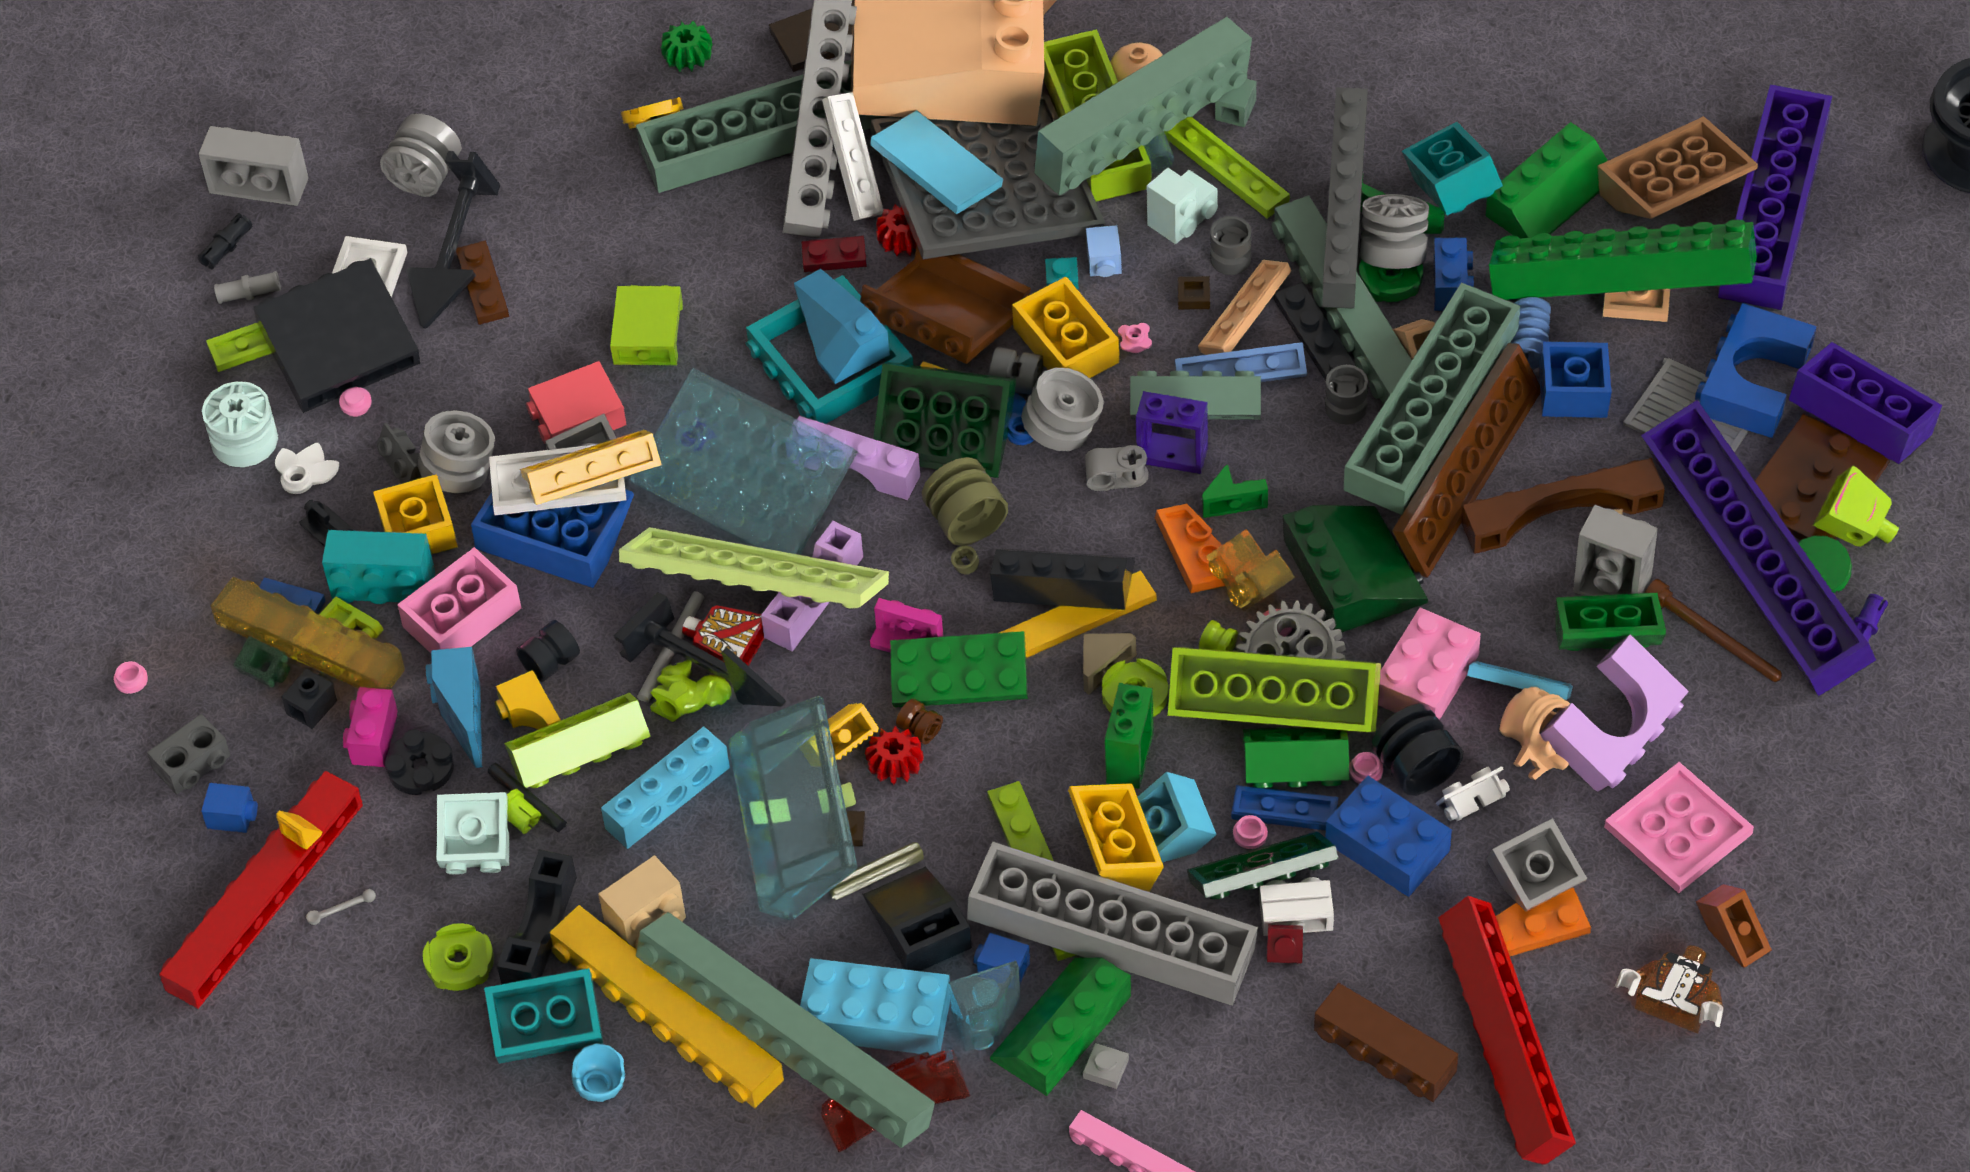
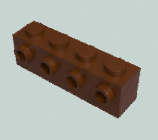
M1341 983L1335 986L1315 1012L1314 1031L1317 1032L1321 1039L1344 1048L1352 1058L1358 1061L1364 1060L1374 1066L1382 1076L1387 1079L1397 1080L1417 1097H1425L1434 1102L1457 1072L1458 1053Z

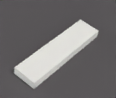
M853 92L826 97L822 99L853 219L856 221L882 215L884 209Z

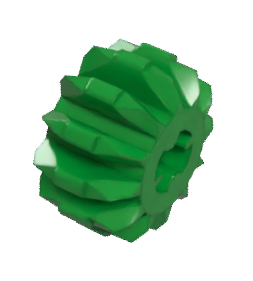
M681 21L678 27L670 25L668 32L663 33L661 54L666 59L669 67L676 66L679 72L684 67H688L692 72L694 65L704 67L705 60L711 59L712 38L707 33L704 25L697 27L694 21L689 25H685Z

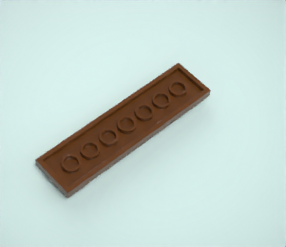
M1507 344L1392 530L1414 572H1420L1423 577H1429L1462 522L1463 505L1476 500L1541 393L1540 384L1519 344Z

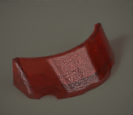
M946 1048L932 1055L924 1052L886 1066L890 1071L934 1101V1105L971 1096L953 1048ZM829 1098L822 1104L821 1116L838 1152L846 1150L861 1138L875 1131L873 1127L856 1117L834 1099Z

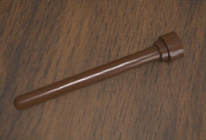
M1657 578L1648 586L1645 593H1658L1661 609L1665 607L1772 682L1781 680L1782 672L1674 598L1673 592L1669 590V585Z

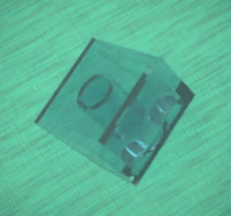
M1016 960L949 982L952 1018L965 1051L972 1049L984 1050L1001 1039L1021 1002L1019 967Z

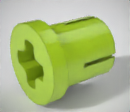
M514 789L507 794V821L523 834H526L532 829L530 826L534 827L539 822L541 813L524 799V794L520 790Z

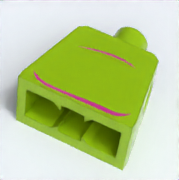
M1851 466L1837 476L1813 524L1815 527L1859 547L1872 540L1875 536L1888 544L1899 530V527L1885 518L1892 505L1891 498L1855 466Z

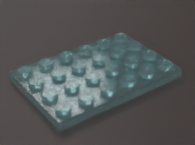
M692 368L654 435V441L662 465L634 473L629 481L755 547L801 555L858 451Z

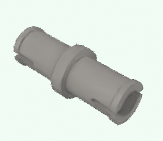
M274 271L273 273L254 277L244 275L241 276L240 280L214 284L218 303L222 304L223 302L242 298L252 300L255 295L281 291L278 273Z

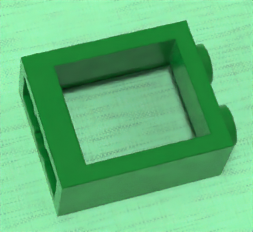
M1123 683L1118 685L1105 736L1106 783L1132 784L1134 788L1140 789L1154 734L1153 688Z

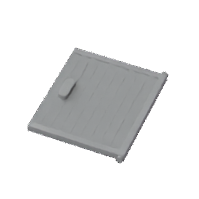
M1664 358L1662 362L1664 365L1626 417L1623 425L1642 434L1649 431L1696 401L1695 396L1700 382H1706L1708 379L1705 377V374L1670 358ZM1711 419L1735 452L1749 431Z

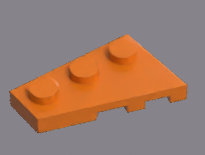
M1188 504L1156 510L1155 520L1190 593L1252 579L1254 572L1247 564L1242 565L1234 557V551L1227 544L1223 546L1211 534L1212 529Z

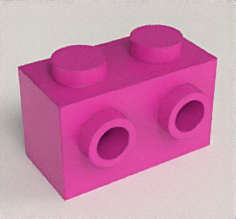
M359 687L357 699L351 701L349 710L351 724L350 728H345L343 747L348 749L352 765L385 767L386 755L390 748L398 713L393 690Z

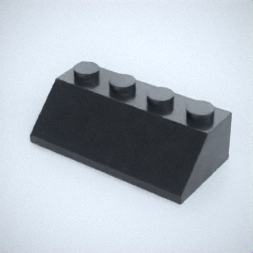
M996 549L990 572L993 600L999 602L1125 610L1135 557Z

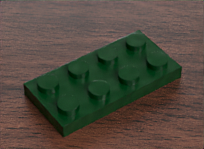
M1316 831L1187 869L1190 883L1205 898L1221 899L1230 895V891L1241 887L1245 890L1255 889L1262 886L1263 881L1276 877L1277 880H1284L1294 877L1296 871L1309 868V870L1325 868L1329 865V861L1338 859L1335 845Z

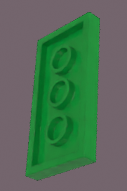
M1024 631L890 640L893 707H903L910 699L914 698L923 703L924 706L1028 699L1026 637Z

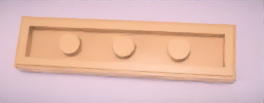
M1261 261L1198 345L1201 353L1208 355L1231 352L1292 271L1288 262Z

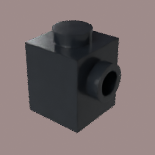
M307 668L281 696L286 714L311 729L317 725L337 702L334 683L331 679L322 673L317 675Z

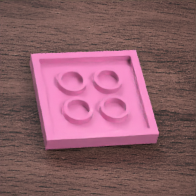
M1678 762L1605 820L1604 828L1677 893H1680L1753 834L1754 826L1684 765Z

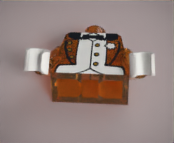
M1690 945L1686 948L1683 957L1672 952H1666L1660 960H1653L1635 971L1631 969L1621 970L1615 987L1622 986L1628 988L1630 996H1634L1638 989L1635 1004L1636 1010L1697 1034L1700 1031L1701 1023L1705 1020L1713 1021L1716 1027H1720L1723 1013L1719 985L1712 981L1713 970L1703 965L1706 953L1701 948Z

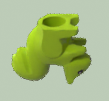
M687 659L662 669L661 675L657 677V681L662 685H658L657 688L651 691V695L656 699V702L650 706V709L654 713L674 722L685 714L700 710L706 704L710 707L723 705L731 697V686L723 677L717 675L703 676L697 682L689 679L692 672V661Z

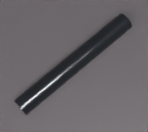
M493 763L489 767L488 774L509 792L514 789L520 790L524 794V799L541 813V819L555 831L560 832L566 827L567 822L525 788L500 765Z

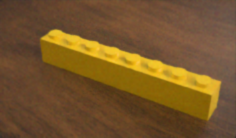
M580 905L550 931L553 945L552 952L561 962L567 963L569 961L576 967V970L589 968L593 981L601 986L602 992L610 1001L614 1003L620 1001L626 1006L627 1012L634 1020L639 1023L644 1020L651 1026L653 1033L658 1039L665 1043L668 1040L677 1047L679 1054L690 1063L693 1061L697 1062L702 1066L703 1072L711 1081L715 1083L721 1081L728 1087L731 1096L739 1103L746 1101L753 1108H756L784 1081L782 1063L729 1023L723 1021L707 1007L697 1002L689 994L669 982L668 979L653 968L644 964L636 957V949Z

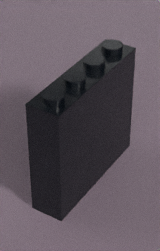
M371 258L365 261H355L346 269L334 274H324L317 281L305 286H295L286 294L276 298H266L259 305L254 306L256 322L303 413L340 398L341 394L349 388H364L420 364L419 349Z

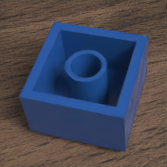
M1543 341L1539 363L1542 416L1607 418L1612 393L1608 343Z

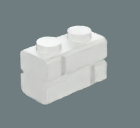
M1309 877L1298 883L1273 880L1266 885L1260 886L1259 901L1263 936H1268V924L1303 926V933L1333 931L1334 911L1330 880L1321 881L1316 877Z

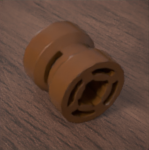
M915 698L910 699L902 707L896 719V726L899 729L905 731L909 728L914 737H918L924 745L928 744L939 733L943 724V717L934 710L927 711L924 704Z

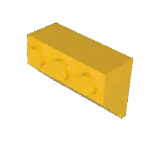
M1133 785L1070 786L1068 792L1099 875L1150 892L1164 866Z

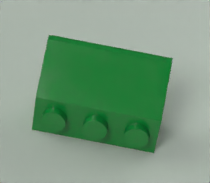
M1658 593L1556 597V637L1559 650L1578 651L1583 648L1611 649L1616 643L1629 635L1636 639L1643 647H1648L1650 645H1661L1666 635Z
M1312 727L1243 729L1246 783H1252L1255 788H1269L1273 786L1274 782H1287L1289 787L1307 786L1308 781H1321V785L1338 786L1342 784L1343 780H1349V741L1346 730Z

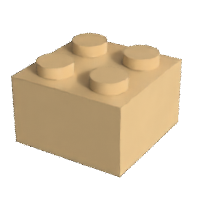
M655 855L599 893L605 925L636 950L640 930L667 912L682 922L686 918L680 882Z

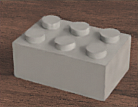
M210 126L199 152L207 187L211 194L298 206L309 178L299 138Z
M1594 505L1579 533L1573 592L1582 596L1645 593L1651 584L1658 528L1651 526L1645 521L1635 520L1619 514L1613 509H1605Z

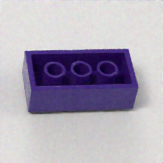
M1833 342L1798 370L1789 397V401L1798 405L1803 410L1812 413L1830 426L1841 430L1897 464H1900L1932 436L1942 405Z

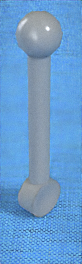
M366 889L361 896L321 912L312 910L308 912L306 919L309 924L316 925L326 916L364 901L368 903L374 901L376 897L375 892L371 889Z

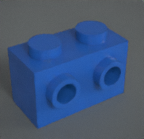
M1467 238L1434 239V311H1444L1461 282L1474 287V276H1468L1467 270H1473V251H1467Z

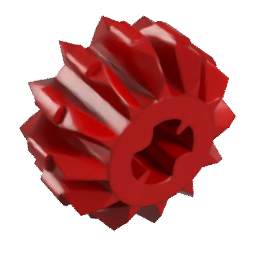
M894 204L893 210L884 209L882 216L878 217L876 222V236L879 244H883L885 252L894 249V253L898 256L901 251L906 250L910 256L912 248L916 249L917 244L902 207L899 208Z
M894 726L892 732L887 733L881 728L879 737L871 736L869 747L865 751L868 769L871 774H877L880 782L890 777L893 785H895L899 777L908 783L910 774H918L920 764L924 760L921 742L918 737H912L909 728L899 733L896 726Z

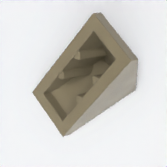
M1084 634L1083 680L1084 691L1088 695L1102 684L1103 677L1111 666L1125 660L1126 664L1137 655L1136 637L1133 634Z

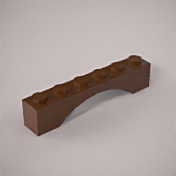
M1652 458L1641 461L1634 460L1625 465L1609 469L1602 468L1593 473L1569 476L1564 480L1548 484H1537L1532 488L1516 492L1509 491L1500 496L1471 501L1462 507L1461 523L1473 553L1476 554L1506 546L1513 536L1527 524L1541 516L1558 510L1575 507H1594V505L1608 509H1623L1624 513L1632 515L1663 507L1665 487Z

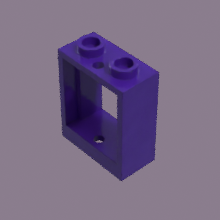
M1143 391L1136 414L1137 446L1143 448L1146 452V465L1201 474L1208 450V402ZM1152 423L1195 430V439L1152 432ZM1173 455L1174 458L1169 459L1167 456Z

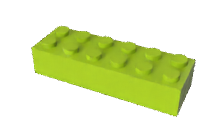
M1097 29L1044 42L1043 80L1059 118L1118 83ZM1141 145L1131 151L1124 159L1113 162L1105 167L1101 173L1086 179L1096 202L1147 189V185L1151 182V162L1144 146Z
M1173 647L1167 716L1375 732L1381 663Z

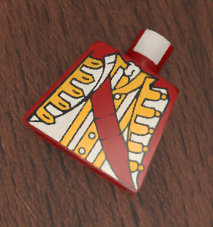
M718 605L711 608L704 621L688 616L682 628V634L694 638L693 645L724 662L721 652L727 647L748 666L765 639L761 619L762 614Z

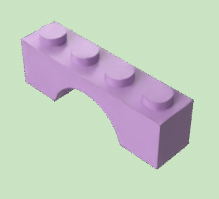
M802 416L798 417L786 439L789 463L817 472L827 465L845 466L865 476L877 491L908 500L920 478L918 453Z
M832 521L815 543L812 557L857 566L863 558L861 534ZM778 592L761 615L764 638L793 652L829 602H814L812 598L804 596L787 597Z

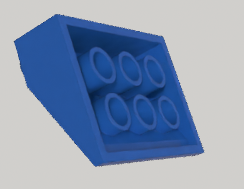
M625 489V501L495 515L491 492L471 523L474 545L477 550L594 588L609 562L634 494L632 491Z

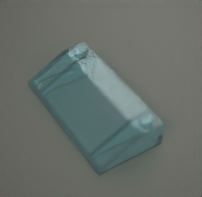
M818 695L751 721L728 740L760 912L787 920H794L858 869L824 699Z

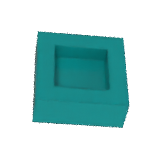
M1077 257L1045 259L1047 286L1067 277L1076 289H1079Z

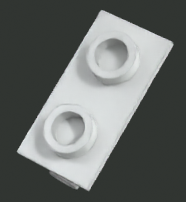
M1488 766L1471 775L1473 781L1465 786H1462L1460 781L1442 790L1444 796L1436 802V805L1438 806L1445 802L1447 808L1444 809V813L1449 821L1454 819L1460 821L1462 818L1479 810L1474 800L1475 797L1479 798L1483 807L1506 797V792L1510 791L1509 785L1505 779L1499 780L1497 776L1503 770V767L1491 771Z

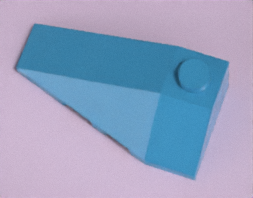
M822 269L794 283L799 304L808 327V333L814 346L817 362L834 384L890 355L888 331L865 305Z

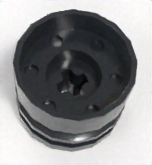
M1426 704L1411 705L1396 712L1381 725L1372 739V750L1387 769H1391V775L1407 795H1420L1444 783L1458 769L1463 760V750L1447 730H1443L1444 725Z

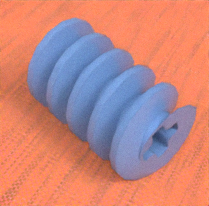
M1527 297L1514 303L1520 306L1518 331L1511 343L1520 345L1531 369L1539 368L1543 341L1549 342V314L1551 313V306L1544 299Z

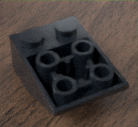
M926 866L863 894L905 970L922 971L972 948L969 924L955 900Z

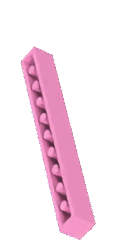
M1082 1110L1069 1126V1134L1074 1143L1088 1146L1094 1154L1108 1157L1114 1165H1122L1128 1168L1129 1172H1195Z

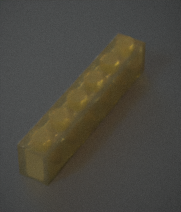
M232 577L210 605L217 625L358 689L359 687L392 689L405 671L401 652L394 645L387 642L383 644L374 640L364 631H354L347 628L335 618L330 617L327 619L318 615L308 606H298L289 602L279 593L271 594L260 589L252 581H242Z

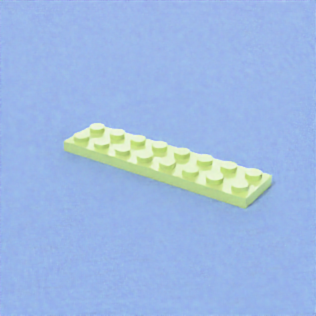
M650 527L619 549V562L632 564L634 568L645 569L650 567L661 569L665 574L682 573L691 575L696 580L714 579L729 586L746 585L751 586V589L755 591H778L787 597H810L814 602L819 603L829 601L842 603V606L846 608L861 607L888 585L889 571Z

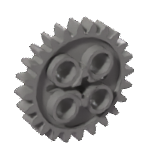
M1298 600L1295 601L1292 609H1288L1285 601L1281 602V610L1278 611L1271 604L1268 605L1269 615L1267 616L1257 611L1256 614L1259 622L1256 624L1252 621H1247L1250 633L1240 632L1239 634L1245 644L1236 645L1237 652L1272 653L1274 655H1285L1288 652L1290 654L1288 656H1294L1292 654L1296 651V656L1346 660L1345 655L1341 654V652L1346 650L1345 643L1338 641L1342 638V632L1340 629L1333 630L1335 620L1331 618L1324 621L1326 615L1323 609L1314 615L1313 604L1311 603L1307 605L1305 610H1301ZM1292 627L1296 629L1292 636L1284 637L1280 635L1284 628ZM1305 632H1310L1309 635H1306V636L1302 639V636L1304 635ZM1312 646L1323 648L1322 652L1317 655L1306 653Z

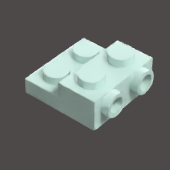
M506 792L437 795V863L440 868H446V873L464 874L467 872V867H480V871L483 873H498L501 871V866H509L508 796Z

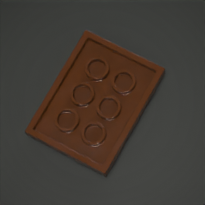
M1803 414L1755 482L1795 538L1803 540L1811 536H1828L1836 539V536L1815 527L1813 524L1837 476L1851 466H1855L1875 484L1890 463V460L1867 445L1858 442L1856 439Z

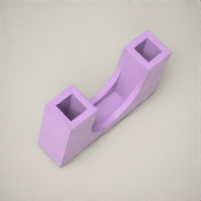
M1631 635L1616 643L1596 666L1623 692L1630 704L1632 724L1627 736L1615 737L1604 733L1573 703L1558 711L1539 733L1542 739L1549 741L1555 752L1569 763V766L1597 792L1607 786L1614 788L1626 776V773L1623 771L1628 764H1635L1644 755L1645 750L1642 747L1647 741H1654L1665 728L1661 724L1666 718L1672 719L1683 708L1684 705L1680 701L1689 692Z

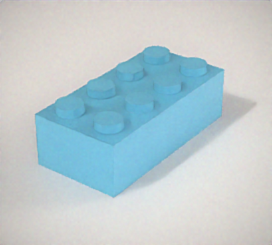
M810 958L800 1006L855 1046L940 1056L951 999L950 977L947 974Z

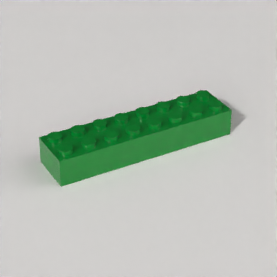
M1731 220L1726 222V224L1712 225L1710 222H1699L1689 227L1668 224L1660 229H1647L1646 227L1638 226L1628 231L1615 232L1613 229H1602L1590 234L1571 231L1561 236H1551L1547 233L1536 234L1532 238H1519L1513 235L1505 236L1500 240H1496L1489 263L1492 294L1504 300L1527 297L1539 298L1752 283L1757 259L1753 222Z

